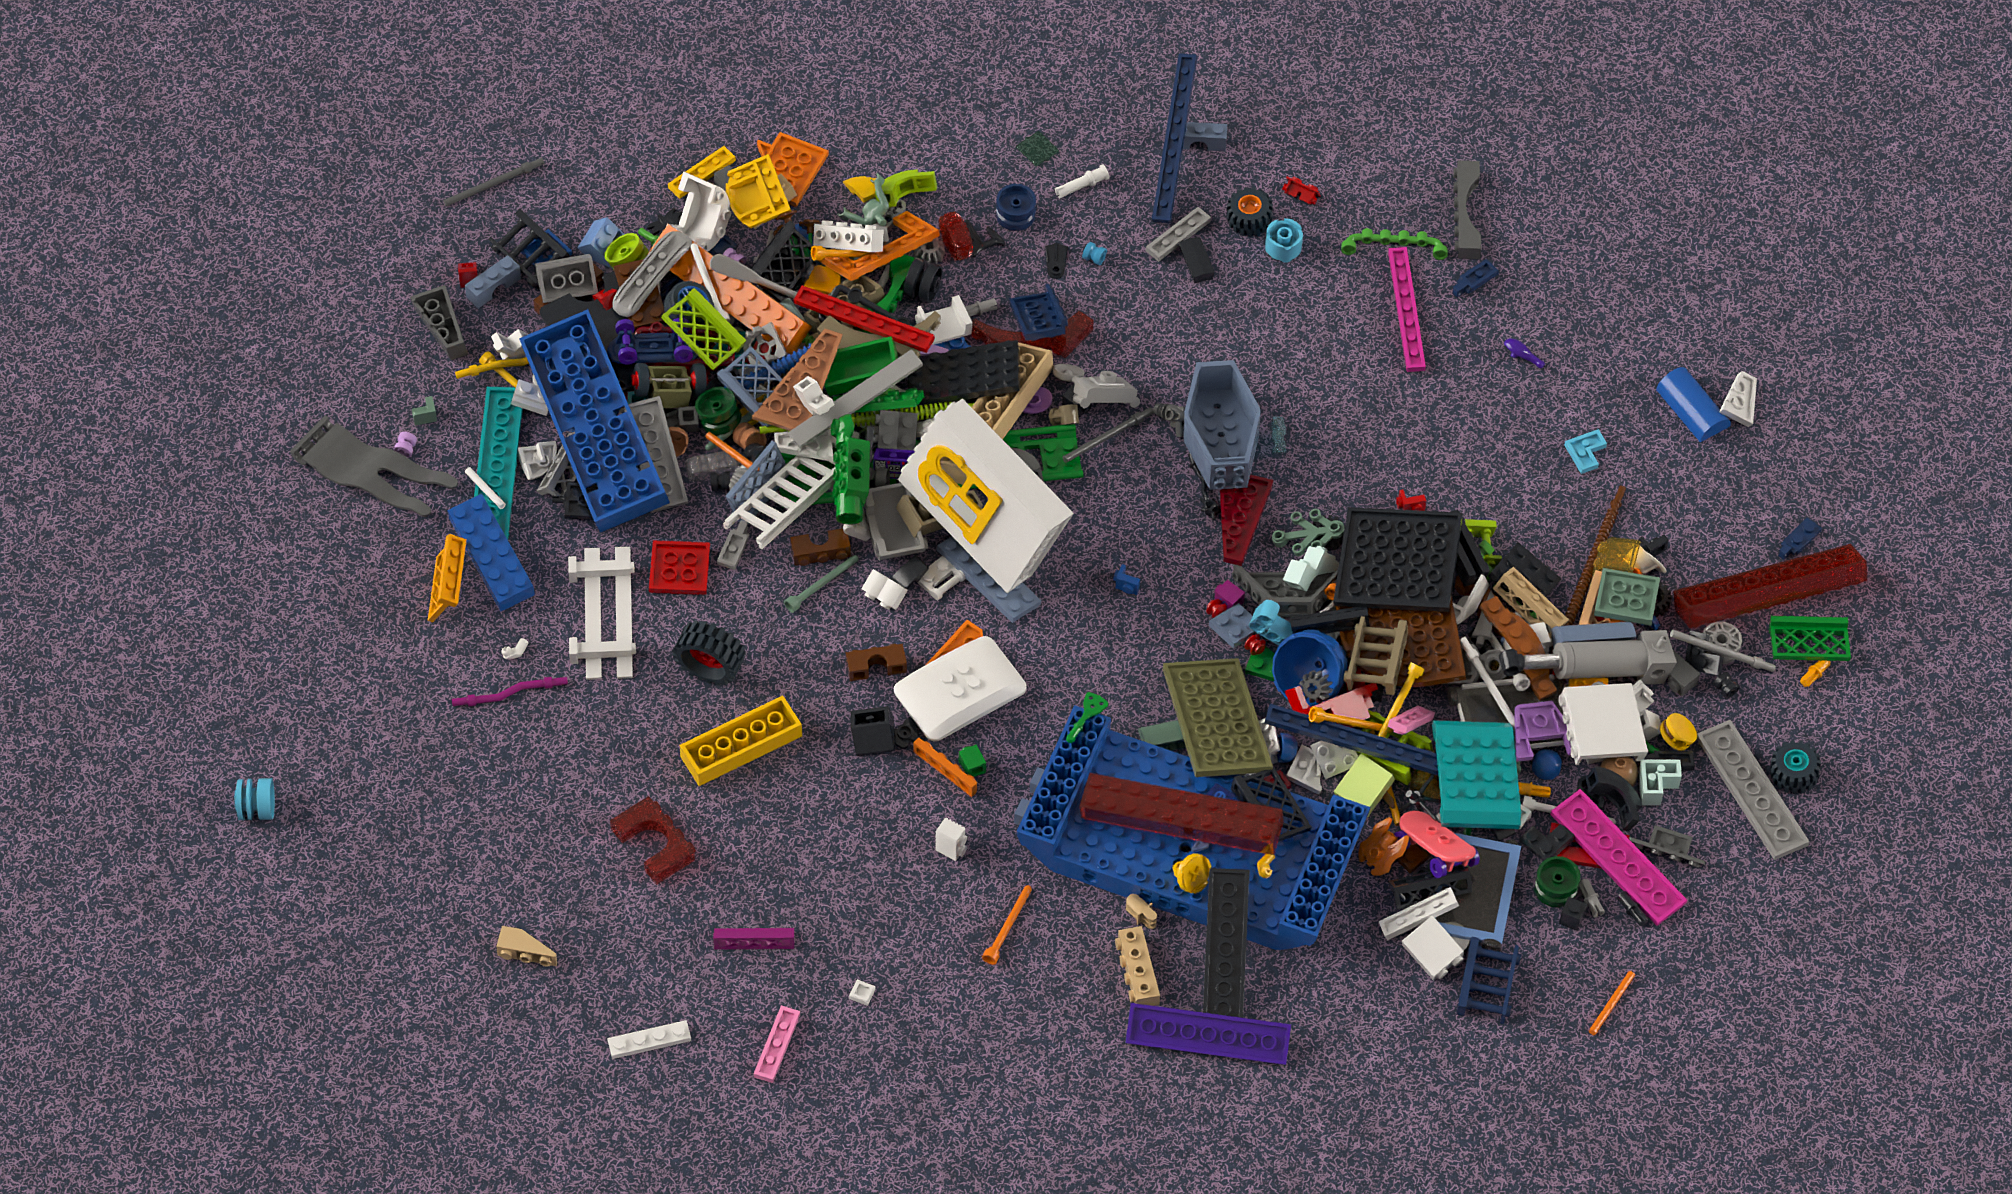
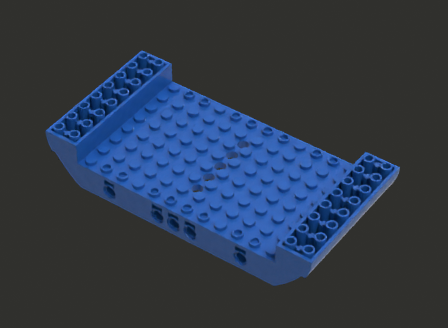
M1074 705L1017 829V837L1022 846L1027 847L1052 872L1126 898L1130 894H1137L1148 905L1152 903V907L1206 926L1209 877L1207 880L1208 884L1202 891L1196 894L1185 892L1180 888L1177 877L1174 876L1173 864L1183 861L1188 855L1196 853L1208 858L1211 868L1250 870L1247 940L1274 950L1291 949L1314 944L1371 807L1334 794L1329 805L1290 792L1312 828L1308 832L1276 842L1275 847L1268 849L1231 790L1233 779L1239 774L1195 777L1189 757L1110 730L1111 718L1102 714L1090 717L1084 723L1083 729L1075 738L1076 740L1073 743H1068L1066 740L1067 735L1084 713V708ZM1254 782L1247 783L1249 787L1257 789L1259 785ZM1261 785L1259 790L1270 794L1272 788ZM1274 789L1273 795L1284 799L1283 792ZM1216 792H1224L1226 795L1225 799L1220 801L1223 798V794L1220 798H1215ZM1171 793L1190 800L1176 836L1157 830V825ZM1257 795L1256 799L1258 802L1267 804V798ZM1208 798L1212 803L1206 805L1201 800ZM1270 800L1269 806L1280 809L1281 803ZM1198 804H1202L1203 811L1216 820L1231 822L1229 828L1219 832L1221 838L1208 842V848L1197 852H1183L1180 849L1183 846H1188L1192 849L1193 845L1209 826L1207 822L1199 820L1192 829L1197 831L1198 835L1190 836L1187 833L1190 831V820ZM1283 805V811L1293 814L1294 810L1292 807ZM1266 811V815L1269 818L1276 820L1278 814ZM1280 815L1278 821L1289 824L1291 818ZM1293 820V826L1303 827L1302 822ZM1279 826L1275 828L1279 835L1287 832L1285 828ZM1267 851H1271L1275 855L1274 860L1269 864L1272 875L1268 878H1262L1258 873L1257 862Z

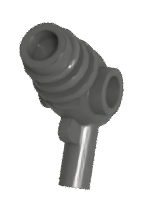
M1155 404L1153 413L1170 421V426L1176 428V437L1183 436L1182 421H1184L1185 407L1174 404Z

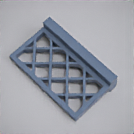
M749 347L724 370L721 369L717 373L718 380L733 392L735 398L752 415L762 406V403L756 401V394H767L768 399L769 395L774 391L770 390V381L780 383L782 380L752 347ZM752 354L756 358V364H745V358ZM734 367L742 368V376H733L730 371ZM744 368H755V377H744ZM758 368H766L768 370V378L757 377ZM744 380L754 381V390H746L743 387ZM757 381H768L767 390H756ZM758 421L762 426H770V424Z
M771 441L726 495L733 512L787 465L776 442ZM776 485L772 490L776 492L779 486ZM764 496L760 501L766 504L769 498ZM752 507L747 512L756 516L759 510Z

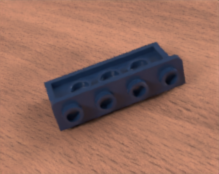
M1049 283L1045 284L1044 293L1009 298L1010 307L1025 341H1035L1045 337L1053 338L1057 335L1066 334L1065 327L1068 326L1067 317L1064 315L1063 308L1059 305L1058 297H1055V291L1050 288Z

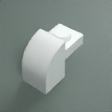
M518 329L508 338L497 332L491 336L494 342L493 346L500 353L503 360L526 357L519 338L528 335L527 333Z
M809 376L793 386L801 402L813 415L816 413L818 415L824 414L835 405L830 397L823 394L818 382Z

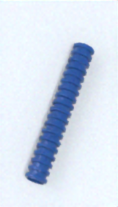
M811 343L808 344V347L803 346V349L799 348L797 352L793 351L791 355L787 354V357L782 356L781 360L778 358L776 362L772 361V364L769 366L779 376L782 373L786 374V371H790L798 363L801 356L808 351ZM761 368L758 370L757 377L768 378V370ZM751 371L749 375L745 374V377H755V372ZM744 380L743 387L746 390L750 388L753 390L754 381ZM757 381V387L761 383L762 385L765 384V381Z

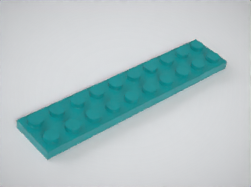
M487 387L477 475L506 505L503 509H500L476 484L474 497L480 494L483 495L508 540L523 408L511 404L516 388Z

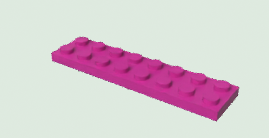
M1581 789L1551 811L1550 815L1575 835V841L1623 891H1626L1635 902L1640 904L1639 908L1657 926L1687 903V899Z

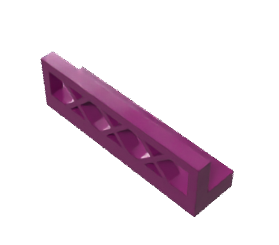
M714 928V950L794 949V928Z

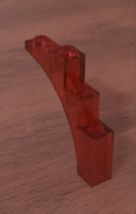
M1078 311L1067 320L1066 334L1057 335L1053 338L1045 337L1035 341H1025L1022 332L1001 330L986 325L974 318L972 320L971 335L985 344L1018 340L1019 343L1046 350L1052 349L1056 355L1066 358L1093 331L1094 320Z

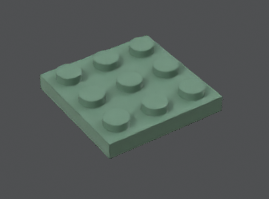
M1603 568L1594 616L1652 625L1660 578Z

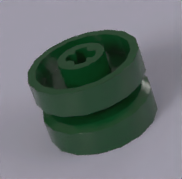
M711 388L702 393L696 400L695 409L707 433L711 432L714 435L726 434L734 430L741 422V411L733 392L728 388Z
M1560 856L1544 860L1537 869L1534 891L1537 898L1543 904L1557 908L1564 907L1568 897L1575 899L1580 884L1578 866L1572 860Z

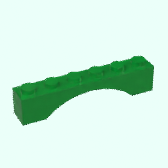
M904 254L902 257H898L890 262L889 279L891 281V288L888 294L876 304L889 313L895 312L897 302L901 301L904 296L905 280L909 268L915 259L914 257ZM853 326V330L868 334H874L869 331Z

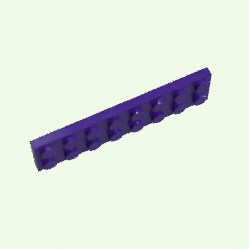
M1131 1003L1125 1043L1286 1065L1291 1024Z

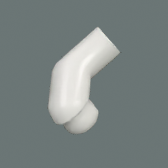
M521 638L515 648L505 646L501 651L503 657L508 660L521 657L529 644L528 641Z

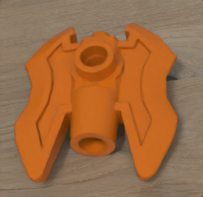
M1390 817L1378 822L1373 827L1368 839L1360 843L1358 852L1359 862L1367 860V864L1370 867L1375 866L1371 870V874L1374 876L1388 873L1393 862L1403 856L1409 841L1408 835L1397 841L1398 838L1388 831L1392 822Z

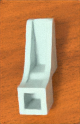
M1309 546L1304 559L1299 561L1291 560L1283 581L1292 588L1307 591L1317 575L1335 572L1339 568V563L1335 560V556L1327 553L1328 550L1326 548Z

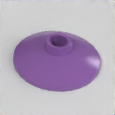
M1040 387L1023 412L1036 414L1048 409L1052 404L1051 392L1046 388Z

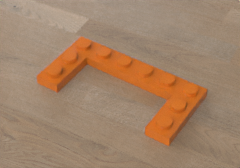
M905 211L892 218L893 225L908 234L884 245L883 252H871L855 261L849 257H825V259L819 262L850 281L856 280L860 276L872 272L874 269L886 265L898 257H902L905 253L931 242L940 236L939 229Z

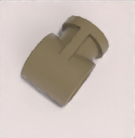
M1063 405L1059 406V409H1050V423L1053 426L1079 424L1078 406Z

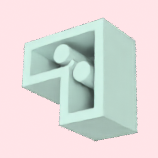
M1641 760L1638 774L1642 805H1661L1663 789H1679L1682 777L1680 760Z

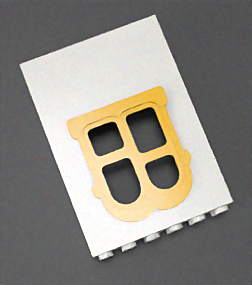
M962 398L957 403L953 401L945 411L940 410L934 416L935 420L927 427L928 432L920 438L921 443L914 448L915 453L907 459L908 464L901 469L902 474L898 480L1004 591L1009 593L1033 575L1074 513ZM942 457L950 458L966 474L967 479L962 487L942 469L940 462ZM973 484L988 497V501L983 509L967 495Z

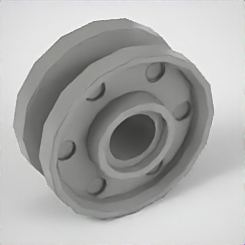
M1714 622L1704 629L1703 633L1710 634L1709 642L1736 652L1740 651L1742 635L1732 624ZM1708 650V652H1707V653H1710V654L1721 655V654H1719V653H1716V652H1713V651H1710V650ZM1724 656L1723 664L1733 662L1735 659Z

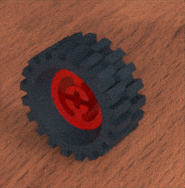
M697 620L693 621V623L688 622L685 625L672 650V656L676 658L675 662L682 665L680 668L683 671H689L688 674L693 677L695 675L698 677V680H706L710 684L714 682L720 686L721 684L728 685V683L734 680L745 659L746 651H744V645H740L741 641L738 638L734 639V634L731 632H725V628H717L714 623L708 625L707 621L699 623Z

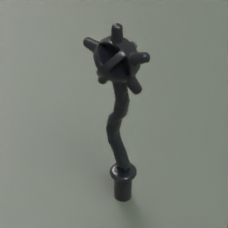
M1189 453V467L1194 470L1202 483L1201 491L1203 497L1200 498V501L1203 503L1201 512H1205V515H1209L1215 520L1218 513L1221 514V509L1214 498L1210 500L1207 494V484Z

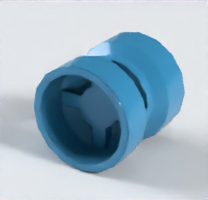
M1089 242L1083 251L1082 258L1092 260L1094 264L1100 266L1106 257L1107 249L1096 247L1095 243Z

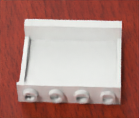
M1632 683L1564 687L1561 695H1559V705L1563 708V722L1567 725V739L1571 743V757L1574 758L1576 765H1579L1582 759L1634 756L1635 761L1644 760L1648 749Z

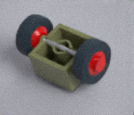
M637 363L632 375V386L635 396L646 397L648 395L649 399L660 396L663 408L688 407L691 394L693 397H699L706 391L708 383L705 366L701 363L692 364L690 376L687 375L685 366H647L645 363Z

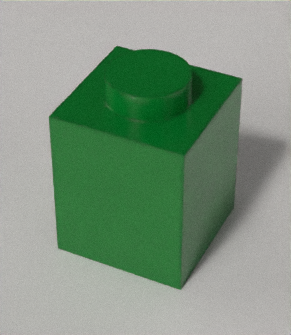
M977 744L971 747H964L959 751V763L965 774L976 777L986 773V761Z

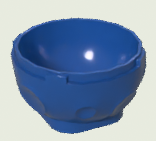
M1304 630L1290 635L1279 644L1273 657L1272 674L1275 680L1273 682L1278 692H1281L1288 699L1285 691L1300 686L1302 689L1303 687L1299 683L1303 680V675L1315 670L1316 672L1322 671L1323 676L1329 675L1327 681L1333 682L1329 686L1333 691L1329 694L1330 697L1327 700L1338 696L1346 683L1344 682V673L1348 671V658L1344 649L1334 638L1317 630ZM1309 698L1305 699L1310 707L1318 704L1316 701L1310 703Z

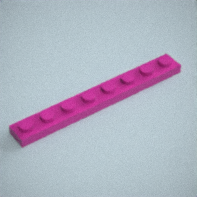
M1407 247L1388 248L1406 371H1425L1426 365Z

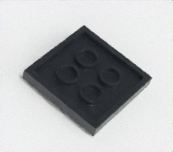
M1519 542L1516 543L1488 575L1489 578L1497 583L1503 574L1514 567L1545 597L1561 580L1557 574ZM1503 582L1500 587L1509 592V587ZM1516 597V600L1523 605V601Z

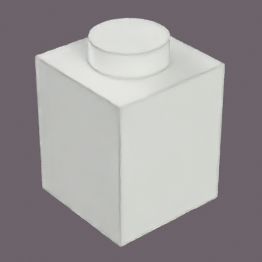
M1646 709L1641 711L1639 716L1645 740H1650L1661 734L1659 715Z

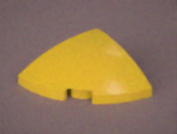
M859 176L843 181V184L853 195L856 194L863 203L876 197L875 186L870 181L871 179L874 181L876 178Z

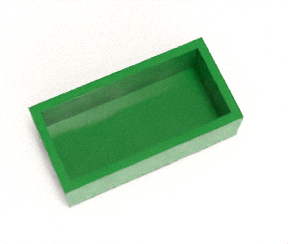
M892 336L838 349L825 383L828 395L833 396L849 392L898 359L896 345Z

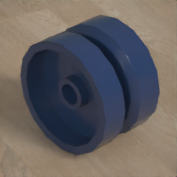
M1010 184L1000 189L996 198V218L998 223L1003 228L1011 231H1020L1031 226L1036 215V196L1034 191L1022 184Z

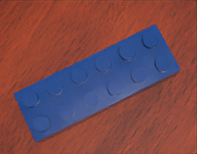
M482 494L447 510L449 520L458 536L467 539L465 549L500 612L535 595L533 584Z

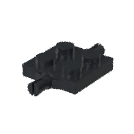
M567 482L564 496H552V503H564L565 519L594 520L578 482ZM594 484L585 489L587 493L597 490L598 487L597 484Z

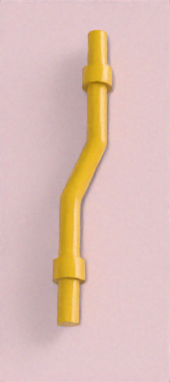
M527 357L520 359L498 360L479 366L475 364L467 369L456 371L455 375L457 379L470 375L474 377L485 371L502 367L523 366L529 364Z

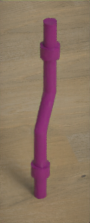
M544 677L542 680L519 682L498 694L480 696L472 694L467 695V697L453 698L452 706L468 705L469 707L476 706L479 703L497 702L522 689L540 687L549 689L553 688V686L567 685L568 680L567 677Z

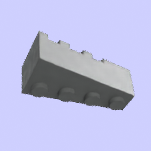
M443 285L410 296L414 309L449 359L454 360L468 355L446 286Z

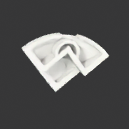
M556 441L540 442L536 446L518 448V459L528 480L539 478L549 470L548 468L554 461L557 453Z

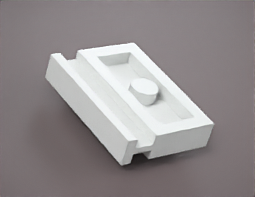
M519 379L511 404L547 416L548 408L539 386Z

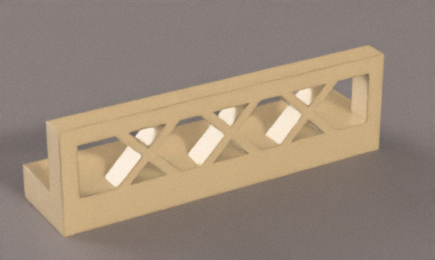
M1514 567L1503 574L1493 587L1529 624L1544 622L1553 628L1555 626H1564L1569 620ZM1503 582L1509 587V592L1500 587ZM1516 597L1523 601V605H1519L1516 602ZM1529 610H1533L1536 613L1537 619L1530 615ZM1550 632V633H1548V635H1549V638L1551 639V638H1552V635H1551V632Z

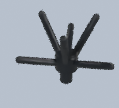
M1434 774L1429 777L1419 792H1413L1412 790L1406 792L1409 802L1399 809V813H1402L1413 804L1418 811L1423 812L1422 807L1435 821L1438 820L1434 813L1425 805V802L1441 803V799L1425 797L1423 795V792L1435 777Z

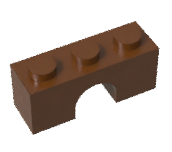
M843 528L829 530L828 541L823 545L812 543L809 534L790 537V548L794 566H806L809 563H824L828 560H842L851 557L848 534L844 533Z
M903 643L845 652L850 682L869 679V667L874 664L883 665L887 670L888 676L907 673V661Z

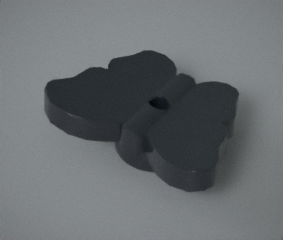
M912 717L906 718L904 723L898 726V729H894L895 745L901 749H906L908 744L920 738L919 731Z

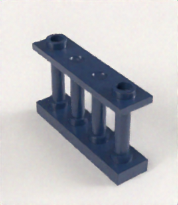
M1471 937L1456 1015L1464 1016L1466 1009L1470 1010V1008L1502 1014L1500 1023L1504 1024L1505 1017H1510L1512 1007L1508 1005L1515 965L1519 966L1521 954L1518 953L1519 946L1515 945L1513 954L1483 949L1482 946H1478L1479 938ZM1482 956L1512 962L1510 972L1479 966V963H1475V958ZM1478 973L1508 979L1507 989L1475 983L1474 980H1471L1472 974L1476 975ZM1478 991L1505 997L1504 1005L1499 1006L1474 1001L1468 997L1469 992Z

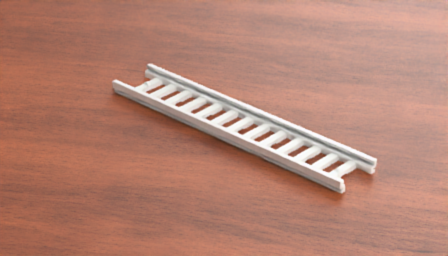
M896 385L891 387V389L899 390V392H906V390H902ZM865 422V426H863V427H862V424L860 423V427H861V428H865V427L867 426L866 422ZM870 422V426L874 427V434L878 433V426L872 425ZM853 432L852 438L859 439V433ZM832 436V446L836 448V438ZM795 456L723 523L724 528L728 530L740 518L764 531L756 538L759 548L763 549L835 484V480H833L835 467L830 470L809 457ZM803 464L824 477L819 481L810 475H806L796 467ZM789 474L812 488L807 492L784 478ZM778 485L800 499L797 502H793L772 489ZM766 496L788 510L781 513L760 500ZM753 507L776 521L770 525L747 511Z

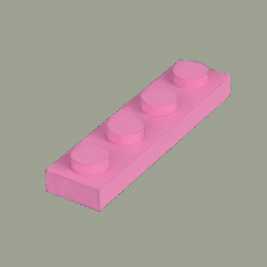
M1418 705L1390 719L1388 727L1392 728L1395 733L1403 735L1432 721L1435 712Z
M785 1006L780 1007L754 1071V1078L770 1083L774 1082L799 1020L800 1011Z

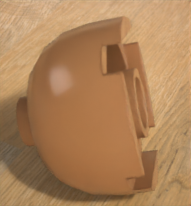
M1630 756L1609 757L1602 761L1600 767L1616 772L1627 780L1632 787L1635 786L1638 778V767Z

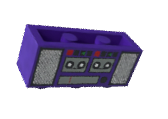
M876 448L873 457L874 470L877 468H889L890 479H898L902 474L901 469L908 464L907 459L915 451Z

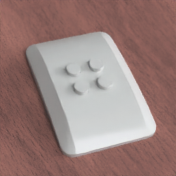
M988 636L977 638L954 649L908 675L894 686L895 696L925 736L931 741H939L1018 698L1026 691V683L994 640Z

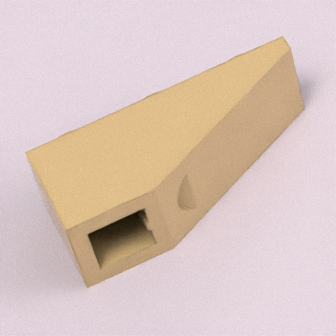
M502 926L496 946L498 956L507 960L512 958L519 959L524 963L536 962L543 966H557L556 953L522 929Z

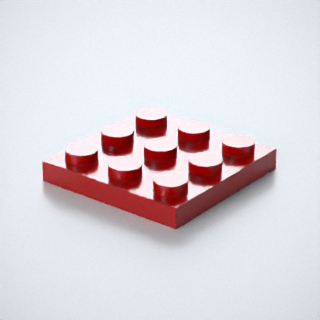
M653 540L649 593L707 595L710 543Z

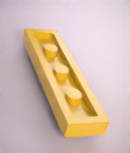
M723 146L686 172L707 181L714 176L715 172L731 165L736 159ZM683 174L668 183V189L679 199L689 193L678 189Z

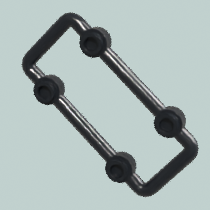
M841 284L835 286L830 293V296L837 298L839 293L842 292L848 296L849 301L853 304L861 303L875 313L910 325L906 317L898 318L863 297L862 291L858 288L850 289ZM818 313V319L823 323L827 317Z

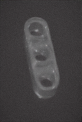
M724 451L690 457L685 461L688 479L692 482L711 479V472L721 474L724 471H730V475H733L736 469L741 466L740 462Z

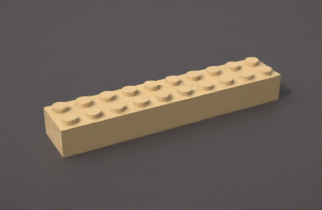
M1019 343L1020 391L979 397L971 407L1002 440L1053 370L1052 351ZM942 457L940 461L942 469L956 483L963 485L967 479L966 474L950 458Z

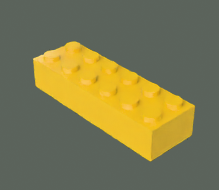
M780 696L681 744L680 757L698 786H701L802 737V724L784 696Z

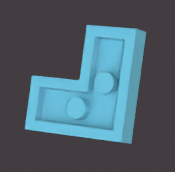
M1598 429L1567 440L1564 446L1580 473L1583 474L1598 468L1599 463L1594 457L1593 452L1606 448L1607 442Z

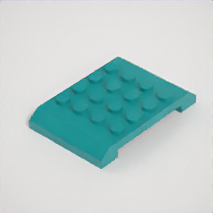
M1433 721V741L1436 743L1441 797V827L1519 829L1521 825V804L1514 735L1511 723Z

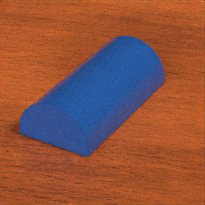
M1685 367L1674 369L1659 382L1656 390L1699 442L1731 426V421L1725 415L1719 413L1720 408Z

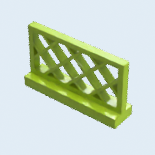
M695 288L661 317L712 370H715L735 352L740 351L747 341ZM687 302L692 307V312L683 311L682 305ZM671 314L679 315V322L672 321L668 316ZM683 315L692 316V323H683ZM695 317H702L705 325L696 324ZM683 327L692 328V335H686L683 332ZM696 329H705V337L696 336ZM708 330L715 331L718 334V338L709 337ZM696 340L705 341V348H699L696 345ZM709 342L718 343V350L709 349ZM721 343L728 344L732 350L722 351ZM709 354H718V361L714 363L709 358Z

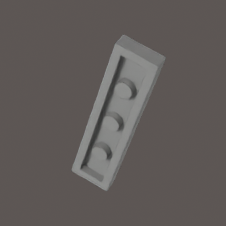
M1197 207L1146 246V252L1159 262L1179 246V242L1189 239L1210 223L1211 217Z

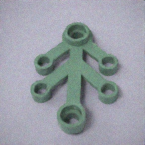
M1312 509L1309 512L1311 520L1314 522L1318 521L1324 526L1317 528L1305 520L1300 512L1296 511L1291 514L1293 524L1300 525L1306 530L1287 533L1277 530L1272 535V541L1276 547H1284L1288 540L1305 538L1301 543H1296L1292 547L1295 556H1302L1310 544L1311 547L1318 545L1324 547L1332 538L1338 539L1342 537L1345 526L1341 521L1328 520L1321 515L1319 509ZM1324 535L1320 541L1315 540L1318 536Z

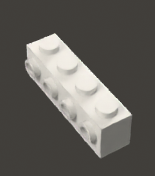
M823 220L822 224H814L813 245L864 252H883L884 230L876 229V225H865V228H863L862 224L851 223V226H847V222H836V225H834L833 221Z

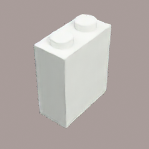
M1433 916L1402 940L1403 947L1433 981L1437 978H1443L1448 973L1447 969L1452 965L1455 967L1463 961V949Z

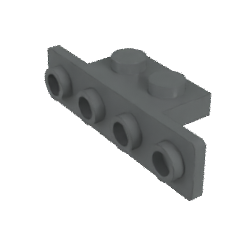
M1655 825L1649 843L1629 837V840L1638 849L1643 850V847L1651 849V853L1659 856L1665 853L1670 855L1669 859L1678 862L1684 859L1689 861L1688 865L1700 868V865L1705 866L1706 861L1687 855L1693 839L1691 836Z

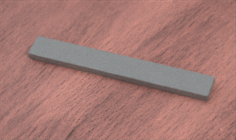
M911 349L834 401L835 405L828 412L821 415L816 413L788 432L789 436L799 448H802L829 430L834 418L838 419L842 415L854 413L922 367V361Z

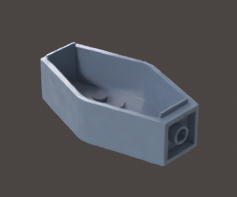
M1234 360L1196 362L1184 411V443L1210 490L1248 487L1259 439L1260 407Z

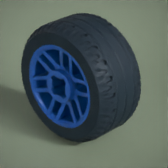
M683 281L676 284L666 296L664 311L666 313L687 296L693 288L713 307L714 302L706 287L693 281ZM686 302L682 305V310L692 312V307ZM671 314L668 317L673 321L679 318V315ZM683 315V318L692 323V316ZM695 317L696 324L705 325L702 317Z

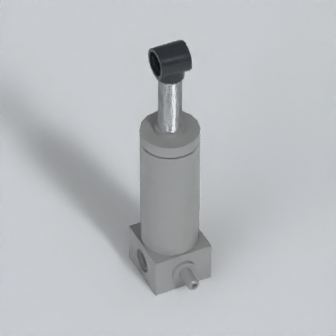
M1667 630L1642 631L1637 640L1557 643L1553 649V654L1523 655L1518 654L1515 649L1505 650L1499 654L1501 667L1506 676L1517 675L1523 669L1553 668L1558 679L1636 676L1637 681L1641 680L1644 685L1663 684L1677 663Z

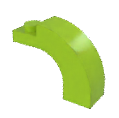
M918 169L894 174L884 179V184L881 186L889 207H896L898 200L907 194L937 190L935 172H918Z

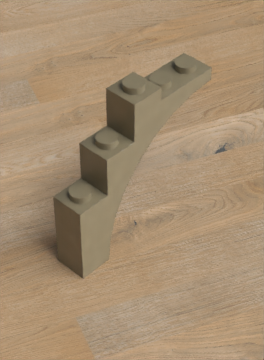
M934 311L924 321L913 327L928 333L931 330L935 331L941 324V315ZM830 315L817 328L819 335L824 329L843 334L838 349L885 338L877 334L853 330L839 323ZM894 341L899 357L912 349L920 358L921 351Z

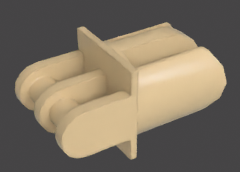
M1130 894L1127 897L1126 910L1137 920V925L1142 922L1147 928L1154 929L1156 927L1157 914L1152 910V903L1148 905L1137 894Z

